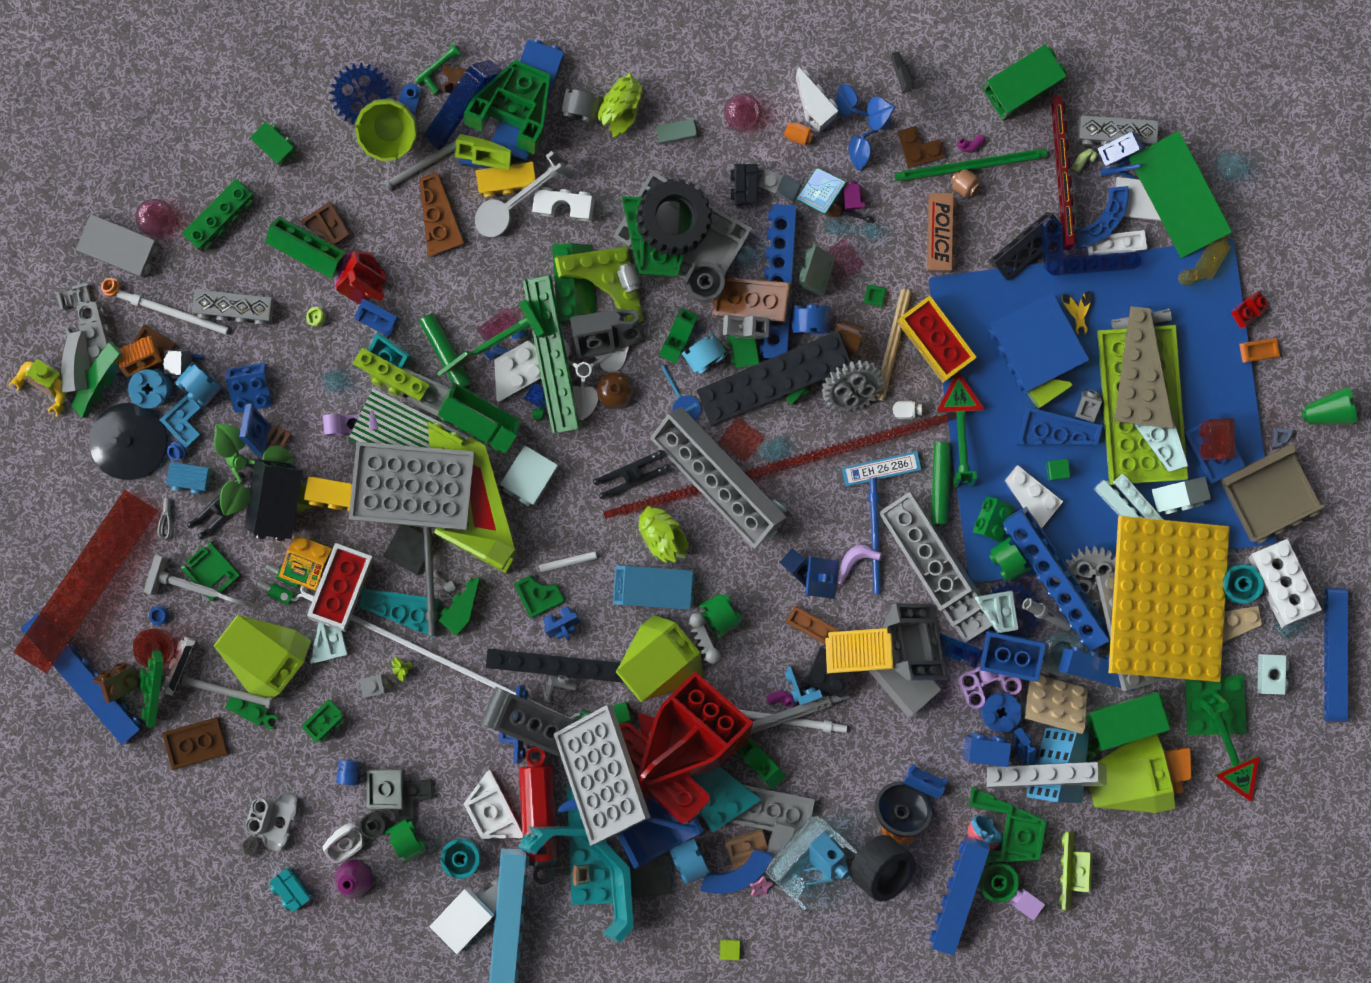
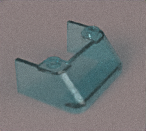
M819 816L810 817L766 867L767 875L803 910L810 914L813 910L799 898L806 888L805 882L799 874L810 863L809 844L824 832L840 850L846 846L855 855L858 852L854 846Z

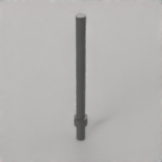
M423 527L427 612L425 617L426 621H428V636H436L435 620H437V612H435L432 533L431 527Z

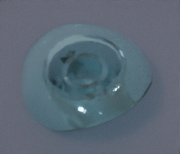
M1054 633L1044 641L1046 645L1042 662L1045 668L1053 675L1069 676L1071 674L1058 671L1064 648L1071 650L1072 646L1084 649L1083 653L1086 654L1085 647L1080 639L1071 633Z

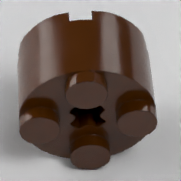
M842 320L841 323L837 322L834 332H840L851 359L852 355L856 356L862 334H859V331L864 330V326Z

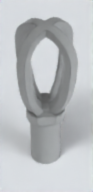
M169 498L163 499V512L157 530L159 538L163 540H168L173 536V522L170 513L171 499ZM167 517L168 534L163 536L164 520Z

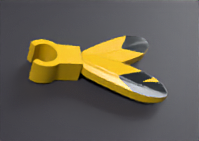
M1090 291L1082 295L1078 306L1071 296L1067 294L1062 295V302L1065 308L1076 319V335L1079 334V327L1084 329V334L1088 331L1084 317L1092 299Z

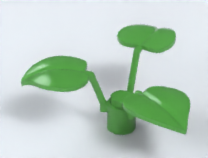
M216 424L215 450L220 456L226 458L227 465L232 467V472H234L238 484L235 481H228L220 493L221 510L224 515H230L242 511L250 502V491L247 487L241 486L242 480L237 470H242L247 463L254 464L255 461L246 459L243 455L239 454L238 450L243 449L246 445L239 437L240 429L228 424ZM277 445L268 447L263 454V460L292 464L294 461L293 456L285 448Z

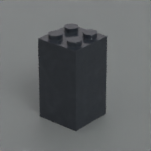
M255 459L250 487L251 498L247 506L244 528L250 534H253L255 538L266 539V536L273 537L277 541H285V538L292 539L303 470L296 465Z

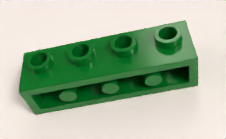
M235 178L182 234L201 252L208 250L213 245L212 241L217 236L221 237L227 231L226 227L231 222L235 223L240 218V213L253 205L255 196Z
M280 216L269 226L265 239L266 244L331 279L339 272L338 269H341L346 252Z

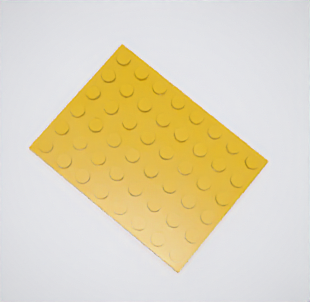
M1118 516L1109 673L1220 682L1225 609L1223 579L1227 572L1229 526Z

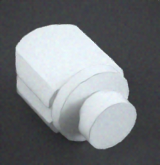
M912 400L898 401L893 406V414L898 419H915L916 414L922 416V404L915 406V401Z

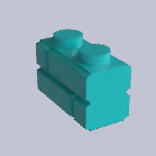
M291 866L269 881L271 884L269 887L273 894L276 896L279 894L283 900L281 902L283 907L287 911L291 910L292 913L314 897Z

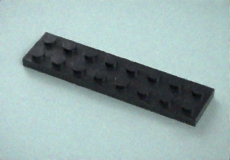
M835 331L697 389V393L712 426L830 377V372L836 373L837 367L842 369L844 363L849 366L851 359L840 332Z

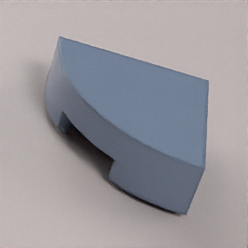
M1273 428L1271 448L1280 447L1287 443L1293 435V430Z

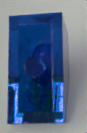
M940 635L944 656L976 669L982 650L949 636Z

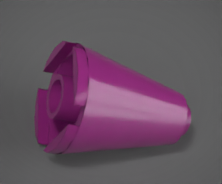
M346 861L335 872V887L342 896L348 899L361 898L372 887V871L362 861Z

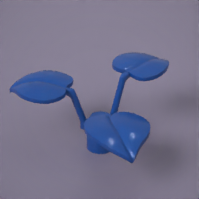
M841 84L836 95L838 113L843 117L850 116L852 111L868 116V124L872 128L871 131L862 134L861 138L853 136L848 147L853 165L857 170L862 171L872 153L870 142L865 138L873 133H878V130H887L891 127V115L896 106L887 102L882 97H873L868 104L867 112L857 110L855 108L858 103L856 91L847 84Z

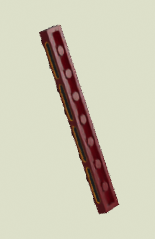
M1054 96L1051 101L1062 245L1063 250H1071L1077 242L1076 232H1073L1075 214L1072 213L1071 206H1073L1074 199L1073 195H1070L1072 177L1068 175L1070 158H1067L1066 152L1069 149V141L1065 139L1067 121H1064L1063 116L1066 112L1065 102H1062V96Z

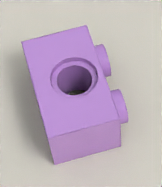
M1021 886L1016 895L1010 900V903L1033 921L1045 906L1044 903Z

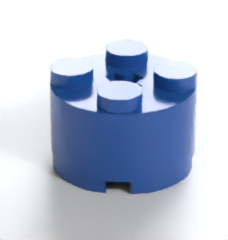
M815 304L807 305V307L792 306V334H829L831 330V307Z
M993 693L985 698L984 705L980 707V716L982 722L989 729L996 732H1008L1018 725L1021 719V706L1009 694ZM1003 707V712H1005L1004 716L1000 715V717H998L999 714L996 713V710H1001Z

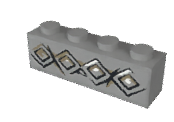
M1081 115L1078 119L1077 142H1082L1084 146H1093L1094 143L1104 146L1133 132L1140 135L1138 138L1139 142L1143 143L1147 148L1157 143L1158 121Z
M194 290L192 313L197 315V318L209 319V316H213L219 321H228V318L236 319L235 322L247 323V320L255 321L256 325L264 326L267 322L272 323L274 299L270 297Z

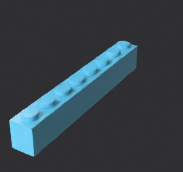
M501 848L489 983L518 982L519 970H516V963H520V951H517L518 944L522 943V932H519V927L524 922V913H521V906H525L526 895L523 894V887H527V875H524L525 868L529 867V856H526V853L521 849Z

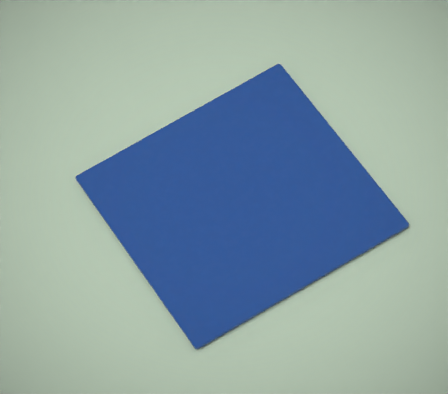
M1233 239L1214 241L1183 258L1179 256L1175 246L1030 264L1023 267L1008 281L1005 280L998 269L937 276L929 279L930 296L977 357L958 371L984 408L983 411L965 412L968 465L970 466V471H977V480L973 487H969V483L960 482L956 488L968 576L973 583L1004 579L1000 573L1003 569L999 563L995 565L989 557L991 554L990 549L998 545L999 542L973 532V529L987 496L1014 506L1013 513L1023 508L1004 481L1017 465L1063 501L1042 527V530L1067 566L1066 559L1072 560V553L1076 556L1079 555L1078 549L1085 552L1086 546L1089 548V551H1092L1093 546H1096L1097 551L1104 547L1105 553L1110 550L1112 556L1116 555L1119 515L1094 490L1102 480L1109 482L1103 401L1094 421L1095 424L1103 426L1098 445L1017 444L1026 406L1035 409L1037 407L1028 394L1025 395L1023 391L1020 392L1015 384V381H1017L1014 374L1011 375L1009 373L1005 357L1002 358L1000 356L996 340L992 341L988 330H990L989 326L994 321L1052 292L1074 333L1076 319L1065 308L1062 302V295L1067 294L1071 296L1078 306L1082 295L1087 291L1091 292V303L1084 317L1088 331L1084 334V329L1079 327V334L1076 335L1089 361L1086 365L1079 366L1055 378L1056 380L1070 382L1072 386L1038 408L1039 410L1087 421L1075 417V413L1083 390H1094L1101 395L1102 399L1097 331L1112 330L1111 320L1129 317L1130 306L1150 308L1152 312L1169 308L1172 320L1155 323L1154 327L1176 325L1184 432L1219 415L1245 466L1265 457L1251 362L1243 363L1239 345L1248 342L1246 327L1240 329L1231 314L1243 302ZM1007 267L1003 269L1008 274L1013 269V267ZM955 374L948 380H946L944 383H942L944 395L946 394ZM948 412L946 415L954 474L956 475L958 466H960L957 415L955 412ZM1185 438L1188 480L1201 477L1206 478ZM1068 459L1070 478L1048 481L1046 462ZM1206 478L1211 499L1203 501L1204 505L1186 510L1177 507V512L1166 514L1165 511L1157 512L1163 520L1229 526L1228 550L1276 543L1274 532L1268 535L1269 539L1261 543L1250 541L1219 480L1209 484ZM1188 480L1134 483L1133 485L1157 512L1152 489ZM1112 485L1111 488L1113 490L1116 489L1120 493L1119 496L1128 502L1127 505L1130 508L1133 507L1137 511L1136 514L1143 517L1116 485ZM1020 529L1023 534H1028L1026 530ZM1005 531L1002 541L1010 537L1011 541L1008 543L1010 546L1015 545L1012 536L1008 535ZM1031 545L1034 550H1039L1037 546ZM1019 551L1020 554L1022 555V557H1023V558L1025 559V561H1026L1025 555L1022 553V551ZM1042 561L1043 565L1049 566L1046 561ZM1083 564L1079 569L1088 568V565ZM1030 567L1031 570L1022 576L1037 575L1033 567Z

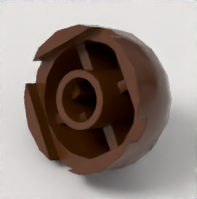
M618 371L608 372L603 375L598 381L596 388L597 397L601 404L608 409L615 410L629 405L635 391L630 377Z

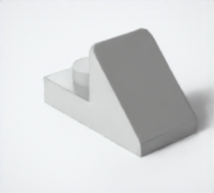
M768 169L764 170L758 184V188L793 202L800 187L798 182L786 174L782 176Z

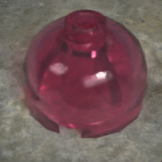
M739 93L733 95L726 102L723 117L731 129L736 132L745 133L753 130L758 125L761 119V107L753 96Z
M148 199L137 207L135 221L138 228L145 235L162 237L173 228L175 214L171 206L165 201Z

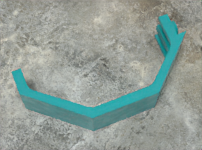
M526 826L531 833L525 834L520 840L521 843L518 847L523 852H532L535 855L555 835L579 836L609 867L614 920L602 934L609 940L621 943L634 928L630 867L605 841L590 846L584 827Z

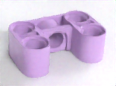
M373 410L370 412L369 430L378 429ZM341 414L323 415L324 435L326 437H336L351 434L353 429L349 428V422L353 419L357 420L360 414L342 416Z
M980 666L961 674L959 677V684L966 703L976 709L982 707L985 703V696L981 688L984 685L1000 681L1005 693L1016 695L1021 691V681L1019 678L981 671ZM966 676L973 678V684L969 687L964 684ZM1013 680L1016 682V689L1009 691L1007 684ZM974 694H978L980 697V702L977 705H973L970 700Z

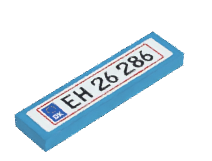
M915 451L842 467L841 469L845 487L870 482L869 478H877L879 480L919 471L921 466L918 453Z

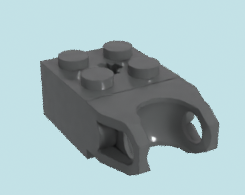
M615 309L570 318L578 359L615 353V349L625 348L641 339L640 328L634 327L639 322L637 311ZM628 315L635 317L633 321H624V318ZM629 332H636L637 336L634 338H629L626 334Z

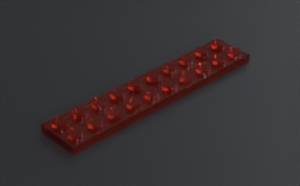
M124 490L13 653L48 674L158 510L127 490Z

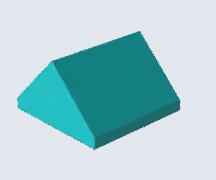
M379 332L376 333L368 349L371 353L400 369L402 367L405 368L412 359V356Z

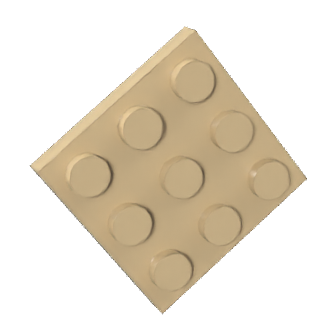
M1039 675L1038 682L1029 680L1025 719L1083 734L1088 688Z

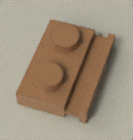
M762 829L725 840L733 868L742 866L749 859L754 848L767 851L768 848Z

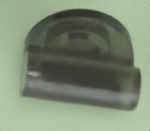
M254 836L248 837L243 843L244 853L256 858L263 842L262 839Z

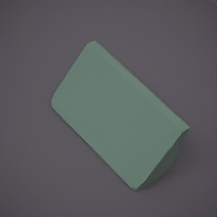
M694 119L656 126L659 145L697 138Z

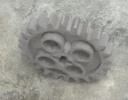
M859 360L857 364L851 361L849 366L844 363L842 369L837 367V372H830L831 378H825L827 383L822 384L824 388L822 389L823 398L827 402L828 407L831 406L833 410L838 409L839 412L845 409L846 413H848L850 409H853L855 412L857 407L863 409L864 404L869 406L870 400L876 401L875 396L881 395L879 390L884 389L883 384L885 382L878 366L875 367L874 363L869 365L868 361L862 364Z
M1086 546L1085 552L1078 549L1079 555L1076 556L1072 553L1073 559H1066V562L1074 577L1080 575L1076 578L1078 583L1087 584L1083 588L1084 592L1091 602L1096 603L1097 607L1100 608L1101 598L1099 589H1097L1096 576L1115 572L1116 555L1112 556L1110 550L1105 553L1104 547L1097 551L1096 546H1093L1092 551H1089V548ZM1081 565H1088V568L1086 570H1079V567ZM1100 566H1108L1105 571H1099Z

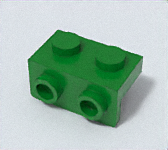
M987 496L982 504V509L975 522L973 532L1001 543L1005 533L1003 522L1008 516L1012 515L1015 507L999 499Z
M328 699L301 727L313 739L315 744L319 741L323 743L330 736L328 732L333 727L337 729L344 723L343 718L346 715Z

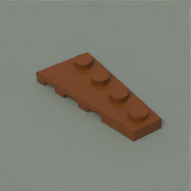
M435 172L419 178L427 255L430 258L462 246L464 242L438 173Z

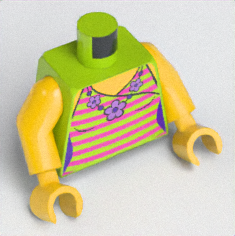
M39 359L35 362H25L18 371L17 376L9 383V387L15 384L17 386L16 391H18L24 385V380L54 399L56 403L49 407L48 411L52 413L55 410V417H57L64 411L62 404L67 392L62 391L61 374Z

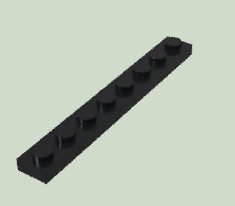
M497 649L487 650L486 668L562 675L624 683L616 673L620 665L619 662Z

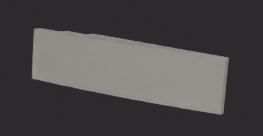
M908 492L878 512L938 609L943 611L951 626L955 627L964 643L993 626L975 600V597L982 595L911 492Z

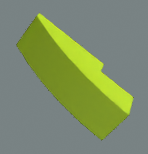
M460 134L456 139L455 157L472 160V164L509 170L511 150L485 139Z

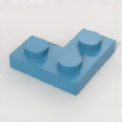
M187 394L160 419L185 448H188L201 436L190 424L189 420L202 407Z

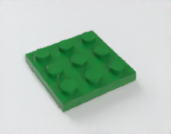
M1224 675L1220 677V682L1184 679L1186 735L1220 734L1214 718L1199 706L1196 699L1201 697L1204 701L1212 698V691H1215L1225 699L1230 708L1223 711L1222 715L1229 734H1246L1244 675Z

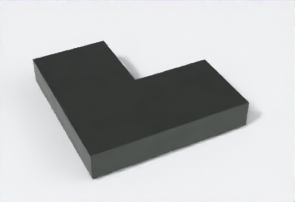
M897 51L892 53L891 59L902 93L910 90L913 81L908 66L904 65L901 54Z
M432 779L405 781V809H395V821H403L404 819L415 820L414 800L433 799Z

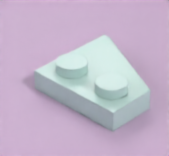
M1012 591L975 597V600L997 633L1018 630Z

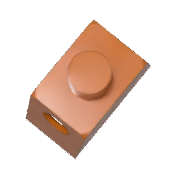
M1189 747L1164 751L1174 794L1183 793L1182 781L1191 780Z

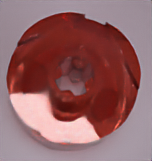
M159 628L140 632L133 641L134 658L141 665L148 667V660L152 659V645L156 644L157 651H161L163 666L167 665L174 658L177 649L173 636L168 631Z

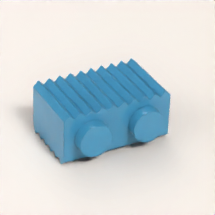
M170 462L166 485L172 486L171 490L183 491V488L191 489L190 493L202 494V491L208 492L211 468Z

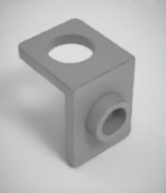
M550 675L544 692L545 702H549L554 686L576 691L575 681L562 675L558 677Z

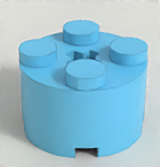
M714 332L710 333L711 338L708 339L705 336L688 348L690 352L687 354L685 351L681 353L694 373L698 371L701 374L709 368V363L712 361L717 363L726 357L724 355L726 350Z

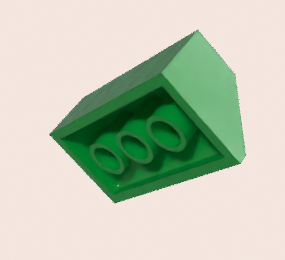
M576 243L552 244L555 296L560 323H571V317L596 313L594 283L584 278L558 277L554 259L559 256L592 252V245Z

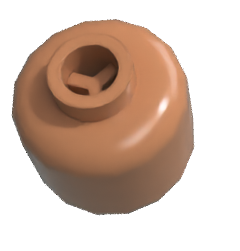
M967 169L956 172L951 179L953 182L952 189L964 198L974 197L981 187L979 177Z

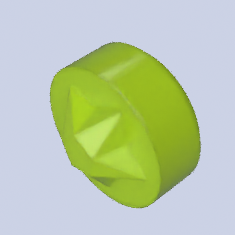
M313 307L307 312L306 320L309 325L320 327L326 321V313L321 308Z

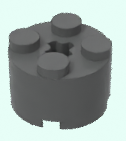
M566 89L561 112L565 116L564 118L576 120V117H579L585 123L595 124V121L599 120L598 111L603 97L599 96L596 99L594 94L579 90H573L570 93V90Z
M701 262L689 269L686 275V290L693 300L699 303H712L723 293L725 279L717 265L711 262ZM708 279L710 285L703 287L701 280Z

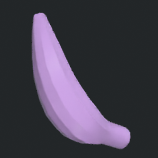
M866 545L852 547L842 560L838 584H843L858 560L873 558L880 561L882 553L876 552Z

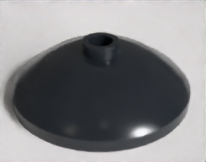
M901 781L884 786L875 799L874 810L877 820L884 829L896 836H916L922 833L931 821L932 806L927 795Z

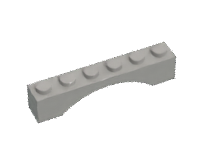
M1099 762L987 767V787L994 790H1011L1047 785L1104 786L1107 785V766Z

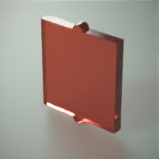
M736 417L729 428L725 429L726 432L718 443L745 462L751 453L756 451V447L763 439V436Z

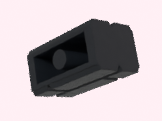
M734 164V169H730V181H734V189H731L730 192L731 200H734V205H757L758 164Z

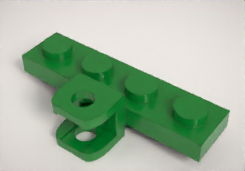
M161 651L152 652V659L148 660V670H150V673H147L145 668L140 670L139 683L141 692H144V703H146L145 708H142V719H145L147 727H155L159 692H161L163 681L162 670L164 661Z

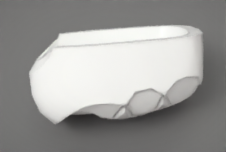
M354 823L345 824L327 839L323 845V851L332 863H340L348 859L363 847V834L360 831V827Z

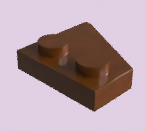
M328 202L299 221L302 225L322 236L333 245L340 243L351 235L332 202Z

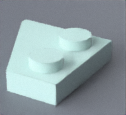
M318 623L310 664L348 655L342 631Z

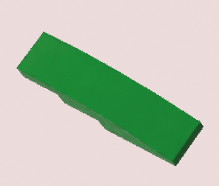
M112 342L106 345L85 376L87 389L78 390L72 408L81 418L89 417L93 402L101 400L106 385H112L122 356L121 351Z

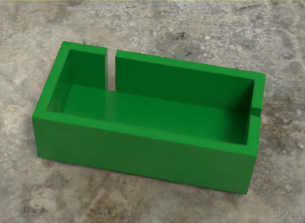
M453 382L442 400L437 414L444 422L454 424L460 431L470 433L480 442H489L494 450L503 453L507 452L516 438L521 423L520 419Z

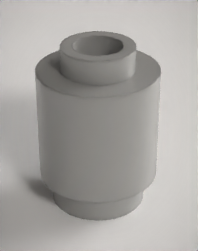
M631 263L620 266V270L617 273L622 288L626 290V293L640 289L641 280L636 266H631Z

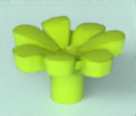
M394 657V660H391L393 667H395L392 671L394 675L398 674V680L403 682L407 679L406 674H408V670L413 668L410 661L403 663L400 657Z

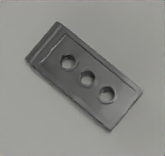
M495 687L480 724L561 757L554 733L576 721Z

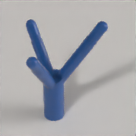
M1126 158L1115 167L1100 169L1101 177L1119 174L1130 179H1138L1136 176L1123 171L1141 168L1142 165L1136 164L1122 167L1130 161L1129 158Z

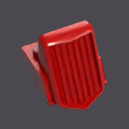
M354 251L344 272L336 283V290L357 304H360L362 299L367 297L381 302L385 298L382 285L387 281L384 269L379 267L371 252Z

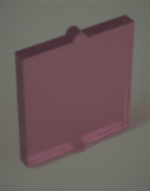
M843 238L833 247L830 246L827 251L836 257L832 274L840 284L851 275L854 276L855 272L865 264Z

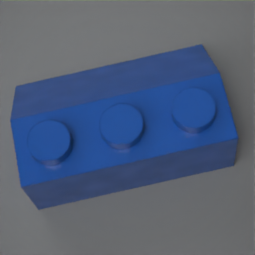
M986 630L980 670L1038 682L1046 643L1040 640Z

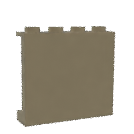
M1293 444L1287 445L1219 480L1251 542L1257 541L1261 543L1269 539V534L1274 532L1277 535L1286 530L1285 526L1289 524L1295 526L1303 522V517L1307 515L1313 517L1321 513L1319 509L1325 507L1324 504L1320 505L1294 454L1296 449Z

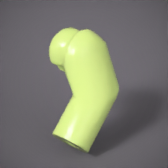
M1087 149L1079 154L1072 169L1080 173L1087 159L1091 162L1096 159L1097 152H1094L1093 149Z

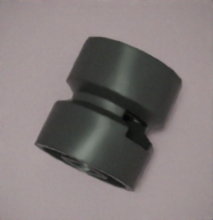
M374 811L366 814L361 819L359 827L365 837L374 839L385 833L389 822L383 813Z

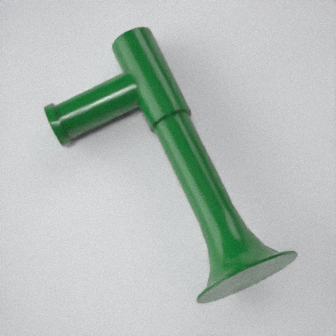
M450 41L451 46L441 58L414 78L418 85L425 82L433 92V95L437 94L440 88L436 86L430 76L451 58L457 55L463 56L452 41Z

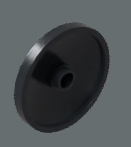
M134 403L117 404L105 410L94 422L89 436L90 452L97 466L109 476L121 480H136L151 474L161 464L167 451V432L160 418L149 408H142Z

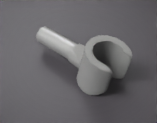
M437 570L433 573L441 582L445 591L452 593L457 590L453 580L446 582Z

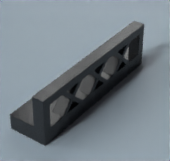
M1046 212L988 260L989 263L997 268L1005 280L1008 281L1062 236L1061 223L1053 213ZM1054 223L1059 231L1053 236L1048 235V228ZM1037 236L1043 237L1042 245L1039 248L1033 247L1034 239ZM1028 249L1027 258L1018 260L1019 251ZM1012 261L1014 262L1013 269L1007 274L1002 266L1006 262Z

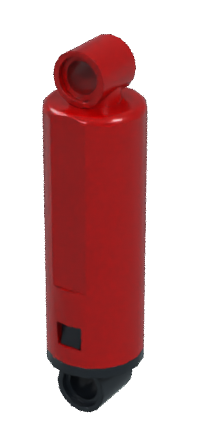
M535 746L530 747L526 751L527 766L519 768L522 836L531 833L526 826L557 827L553 765H545V752ZM533 751H539L541 754L540 759L536 762L530 759V754ZM558 835L552 836L535 855L532 852L527 853L525 851L526 856H529V866H533V878L539 884L544 885L551 881L553 876L551 865L559 863ZM540 869H546L548 875L546 878L540 879L537 877V872Z

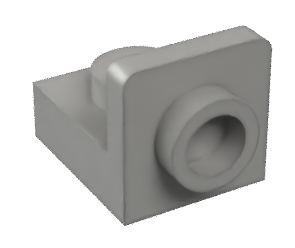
M1083 390L1075 417L1094 423L1102 403L1101 395L1094 390Z
M383 674L359 679L363 698L387 693L386 689H389L387 677L384 678Z

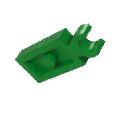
M230 697L225 706L226 709L257 726L264 722L268 729H274V726L269 724L271 718L279 720L277 715L266 714L269 708L254 702Z

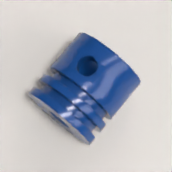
M339 759L338 762L340 764L337 766L339 769H337L336 783L359 785L361 773L359 771L361 769L359 764L362 761Z

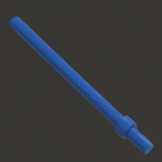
M869 478L870 493H868V501H870L872 550L880 553L878 517L880 493H878L877 478ZM872 558L873 594H881L880 561Z

